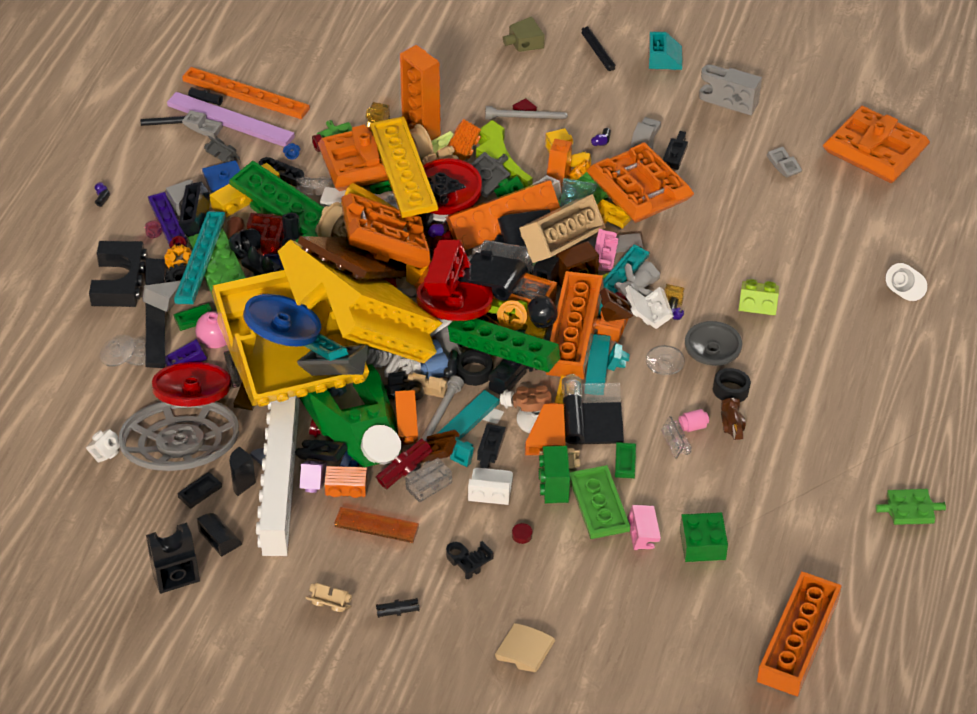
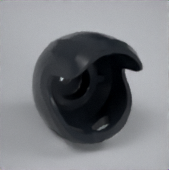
M254 228L240 230L228 240L229 247L234 251L237 258H245L251 246L258 250L263 244L261 234Z
M544 295L537 296L528 304V316L537 328H546L555 323L558 312L551 298Z

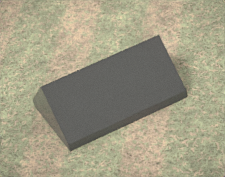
M342 345L347 348L348 355L331 361L311 350L299 359L297 363L312 376L362 375L368 346Z

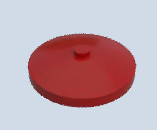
M446 158L434 160L423 165L427 177L436 175V173H445L448 177L458 180L466 186L464 189L448 194L447 198L449 201L447 204L441 205L437 202L438 211L430 213L438 215L454 214L470 208L481 196L482 179L478 170L471 164L458 159Z
M459 281L451 296H430L423 282L417 289L416 301L420 308L433 317L451 321H465L479 318L489 312L493 303V294L488 286Z
M204 362L174 364L157 372L152 379V391L155 397L162 402L175 406L192 407L210 404L225 397L231 388L230 375L226 370L217 365Z

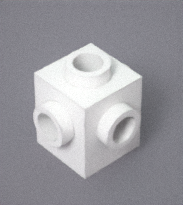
M110 429L103 432L100 430L92 436L93 441L86 447L99 463L108 458L111 459L118 454L119 451L117 449L120 447L119 437Z

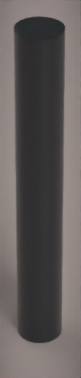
M185 116L140 119L141 126L183 123L182 120Z

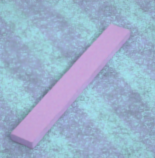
M175 92L167 101L168 107L186 113L190 110L205 113L208 120L222 122L223 126L283 147L287 146L295 138L294 132Z

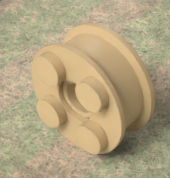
M416 124L413 129H410V133L420 160H423V157L434 153L433 145L426 129L421 124Z
M335 202L330 206L324 207L322 216L315 228L318 237H347L341 203Z

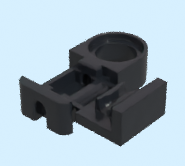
M405 371L388 373V385L386 384L384 388L389 399H395V391H409L415 387L420 388L419 392L415 394V400L423 397L424 389L419 381L405 382L404 379H407Z
M483 541L480 542L478 551L470 552V554L468 549L460 542H451L446 547L447 559L453 566L458 565L465 572V579L472 578L473 573L479 574L481 566L491 561L494 557V552ZM453 549H458L461 551V553L458 555H452L450 551Z

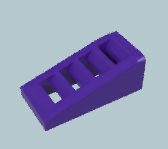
M197 339L165 356L167 367L178 363L203 362L207 360Z

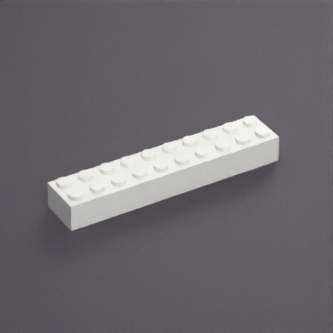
M297 396L289 397L288 400L283 402L273 401L268 404V410H271L270 413H267V424L269 426L265 428V439L268 441L264 443V455L266 456L262 459L264 474H261V486L263 488L259 491V502L262 503L261 506H258V518L261 519L256 523L258 547L262 548V556H287L300 405V399Z

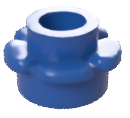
M289 143L283 148V153H285L288 159L293 160L299 156L300 147L298 145Z

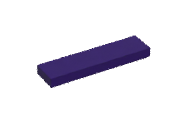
M162 192L148 196L150 206L168 244L175 236H182L187 241V237L179 226L178 218L166 193Z

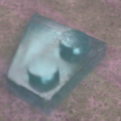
M563 178L560 207L593 194L596 191L597 184Z

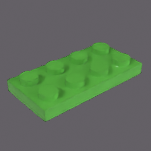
M608 465L570 472V483L590 539L630 532V524Z

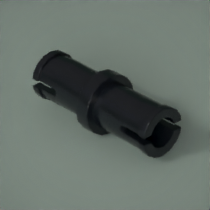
M193 87L189 89L188 96L219 106L223 102V95L211 93L206 89L199 90Z
M418 598L403 601L396 599L395 602L376 604L378 618L396 614L401 616L402 613L420 611L419 605H416L419 604Z

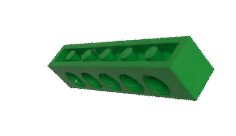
M477 318L465 321H452L448 326L450 342L549 373L560 360L559 344Z

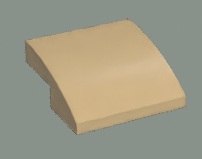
M514 623L495 656L499 661L515 663L520 670L537 672L553 646L555 639L537 629Z

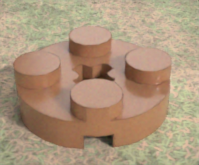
M521 386L516 389V393L512 397L513 406L516 409L519 406L521 411L526 412L540 411L544 404L552 403L551 393L546 386H537L536 388Z

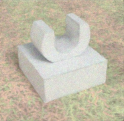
M408 358L399 360V367H402V372L405 371L406 374L410 372L411 374L413 372L421 374L420 362Z

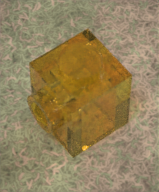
M372 103L371 107L366 111L368 127L370 123L390 119L389 105Z

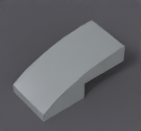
M191 110L182 120L183 124L190 129L216 138L223 128L222 122L208 120L205 113Z
M784 147L768 152L767 157L770 162L786 178L802 172L794 156L789 157Z

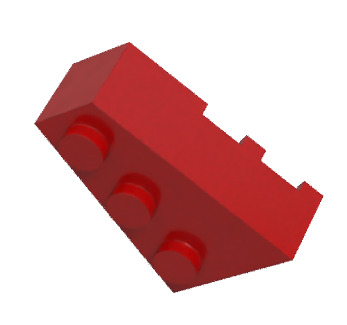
M460 240L438 241L437 247L434 249L432 261L429 263L427 276L424 277V287L430 296H451L459 284L457 280L465 275V268L471 266Z

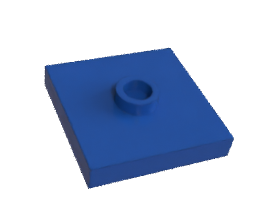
M236 160L202 168V173L211 194L228 185L229 180L240 171Z

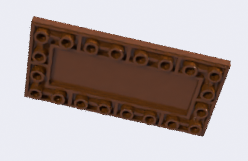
M299 237L298 244L302 246V250L310 254L312 252L317 253L319 259L325 262H329V260L334 262L336 268L342 271L346 269L351 271V276L359 280H368V278L372 280L374 278L378 280L380 278L401 279L406 277L405 267L390 259L388 263L375 259L374 255L369 251L349 245L348 238Z

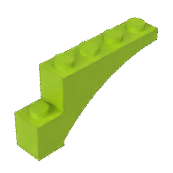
M493 120L481 127L479 133L481 138L478 142L480 146L476 148V159L484 152L496 160L503 154H506L508 160L502 165L511 174L510 178L518 176L524 187L532 185L533 178L513 161L504 144L505 128Z

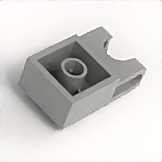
M714 65L704 66L701 70V78L711 85L706 84L700 89L699 98L703 101L752 116L759 104L762 77L733 68L728 70Z

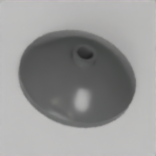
M706 321L698 323L688 330L685 336V348L688 354L700 363L712 366L724 365L734 361L740 355L742 338L728 324Z

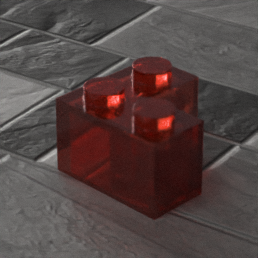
M251 212L247 222V229L254 228L261 234L262 255L270 253L279 254L278 250L282 248V240L284 239L282 216Z

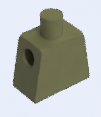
M532 17L510 25L509 35L503 36L504 45L513 44L519 52L544 48L545 35Z

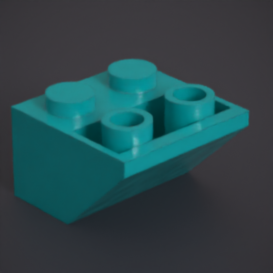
M650 32L648 47L649 69L682 70V45L667 32Z

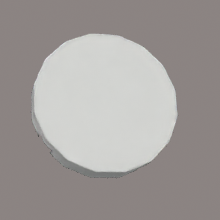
M385 425L370 427L364 433L361 440V450L364 456L373 463L376 462L383 465L391 463L399 455L401 449V440L398 434L392 428Z

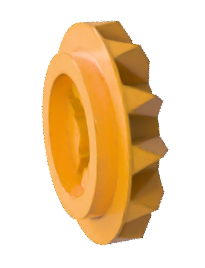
M588 160L579 163L568 174L567 180L570 183L578 180L591 167V163Z
M182 244L180 246L174 245L165 254L166 266L174 268L175 264L181 266L180 263H184V266H186L192 251L189 247L187 248ZM182 254L183 260L179 259L178 261H176L175 255L180 256Z
M509 300L499 307L497 319L502 326L518 330L526 323L528 313L525 306L519 303V301ZM515 309V315H517L519 318H514L510 322V315H508V312L511 313Z

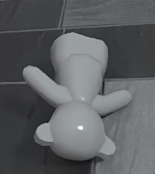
M645 261L634 275L632 266L627 263L625 265L627 281L624 283L617 282L614 287L617 289V292L622 293L625 297L627 294L625 287L628 285L641 295L648 296L653 291L645 287L659 280L660 272L651 262Z

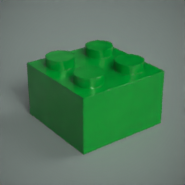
M543 446V455H539V467L542 468H538V476L541 482L540 496L544 495V504L569 503L570 472L567 446Z
M723 513L681 514L680 534L685 562L726 560L728 541Z

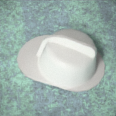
M904 263L894 264L888 269L886 283L893 292L909 301L919 300L925 295L927 282L919 272Z

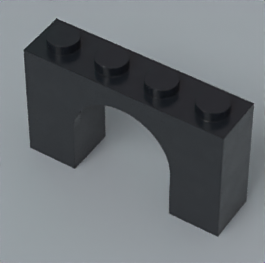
M99 241L97 248L99 267H122L129 270V273L116 280H91L89 290L91 306L136 307L137 299L141 297L139 287L143 285L142 273H145L144 260L147 258V249H144L143 241Z

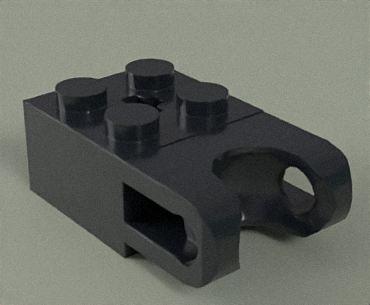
M187 522L177 525L176 532L169 537H158L156 532L146 535L152 574L160 594L200 582L193 538Z

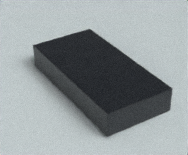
M208 472L178 492L177 495L191 509L222 488V483Z

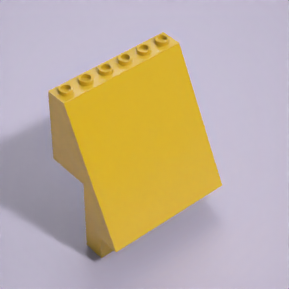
M289 240L278 250L296 304L298 306L303 304L308 309H312L327 295L343 338L423 364L437 353L430 334L442 322L420 308L416 302L385 279L380 278L378 280L374 278L372 280L368 278V280H359L351 276V271L347 269L342 271L336 268L334 262L330 260L325 262L319 259L317 253L312 252L310 254L302 250V246L293 240Z
M285 270L213 285L212 295L218 312L217 323L252 406L258 405L262 407L273 401L283 402L288 400L289 397L297 396L300 398L311 392L321 393L326 391L327 388H342L346 384L353 382L354 384H359L367 379L369 370L366 362L362 375L312 376L297 363L299 359L311 351L305 346H286L271 342L249 328L244 320L243 311L250 298L262 294H275L294 299ZM327 295L311 309L321 322L320 334L340 345H360L358 342L342 337Z

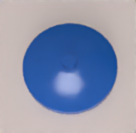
M275 294L254 296L247 301L243 311L244 320L251 330L277 344L306 346L315 342L321 331V322L311 309H308L303 304L298 306L294 299Z

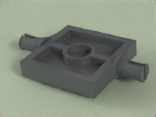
M484 152L471 163L480 173L482 179L481 195L485 198L494 192L501 180L510 178L511 174L502 165L508 160L506 154H503L496 160Z

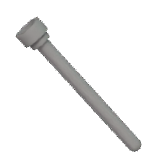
M486 106L485 120H492V118L566 119L568 114L566 112L496 110L493 106Z
M451 376L448 380V390L422 436V439L426 442L428 441L426 439L427 436L433 434L453 395L461 391L464 381L460 377Z

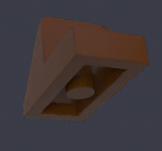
M603 288L599 292L603 305L601 311L605 321L627 319L634 316L628 301L607 288Z

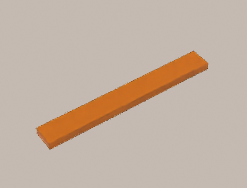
M190 67L182 76L184 82L301 120L310 110L308 104Z

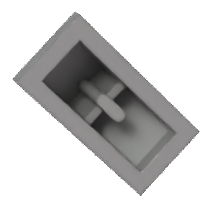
M187 180L166 188L169 202L178 217H180L185 186L193 184V180Z
M181 281L144 285L143 302L168 312L175 303L174 297Z

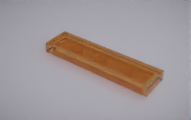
M340 507L334 522L335 527L409 543H414L419 529V523Z

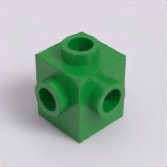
M518 176L501 180L494 192L498 198L525 187Z

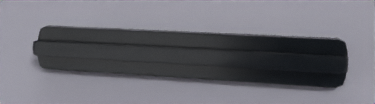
M588 26L583 27L581 33L608 71H614L616 64Z

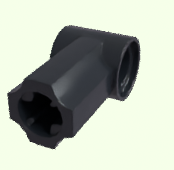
M290 212L282 216L284 234L282 247L289 240L296 241L300 236H303L300 232L299 215Z

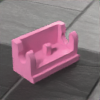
M599 229L595 250L599 254L598 270L611 272L614 265L618 238H616V233L604 231L603 229Z
M632 505L627 519L630 524L633 549L655 548L653 543H648L659 542L661 539L654 506Z

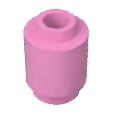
M702 409L683 413L678 418L682 432L704 429L709 423L708 414Z

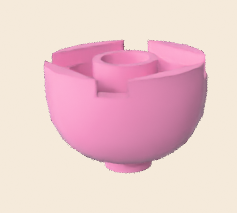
M217 311L203 314L196 323V338L199 343L205 344L207 348H220L227 345L217 323Z

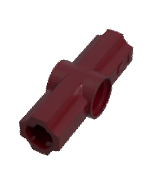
M421 438L407 451H403L391 461L389 466L375 476L378 483L387 490L401 477L408 475L417 467L420 461L430 455L432 452L430 445Z

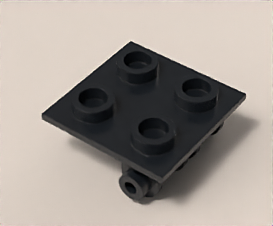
M436 173V175L427 177L435 200L441 205L448 203V194L466 188L465 185L461 184L458 180L448 177L445 173Z

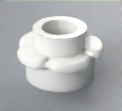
M507 389L500 395L501 405H504L506 409L513 407L512 397L514 394L513 391H508Z

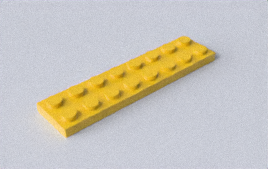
M405 117L370 123V129L401 217L405 218L438 211L437 202Z

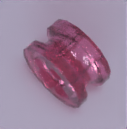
M149 221L145 224L147 237L157 238L162 234L161 224L158 221Z

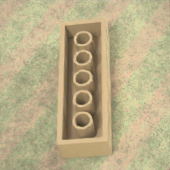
M591 194L574 200L519 229L521 237L526 244L528 255L531 257L532 263L550 258L592 236L599 229H605L606 227L595 198Z

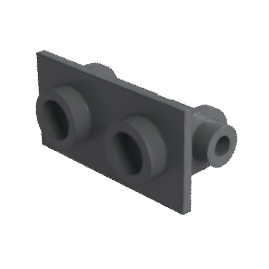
M208 136L211 141L204 146L207 153L214 157L218 155L217 158L224 163L234 161V158L240 160L236 154L237 150L233 146L224 145L225 143L218 137L214 139Z

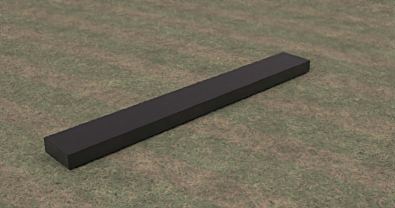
M146 258L145 285L165 283L164 259ZM145 303V367L164 369L165 311Z

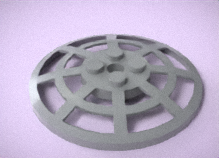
M161 401L139 410L127 419L119 432V444L124 456L138 466L160 471L185 470L212 462L229 451L237 441L239 423L233 411L218 402L202 406L184 407ZM177 408L202 409L198 417H173L171 409ZM209 411H213L225 417L229 422L218 427L214 422L205 418ZM163 412L166 418L147 429L138 425L144 419ZM180 422H193L192 425H191V424H176V423H180ZM166 425L169 426L163 429L161 432H159V434L154 433V431L161 427H164ZM205 425L213 431L203 434L199 427ZM233 428V436L226 445H220L222 433ZM131 430L142 434L138 441V447H126V439ZM216 436L213 446L204 445V440ZM147 438L156 440V446L145 447ZM198 451H206V453L196 458L191 456ZM159 452L163 456L156 459L148 453ZM130 453H141L143 457L151 462L141 460ZM183 457L184 461H168L171 458Z

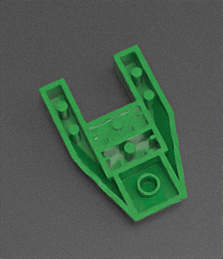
M373 364L367 365L369 374L364 382L354 384L353 382V387L364 402V405L340 410L328 390L321 393L311 392L299 398L322 435L329 436L334 442L345 443L348 448L347 454L364 468L380 464L373 463L364 456L361 450V440L364 433L375 425H385L392 428L398 434L395 414L382 379Z

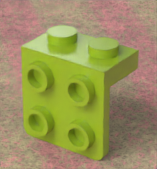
M754 279L742 281L738 311L776 315L779 286L771 281H766L765 284L757 283V280Z

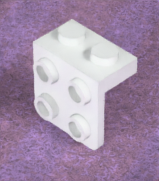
M629 285L625 287L626 297L632 306V313L636 317L642 318L647 325L650 324L657 329L674 317L665 291L661 287L646 297Z
M474 468L472 479H469L468 501L509 505L513 473L506 470Z

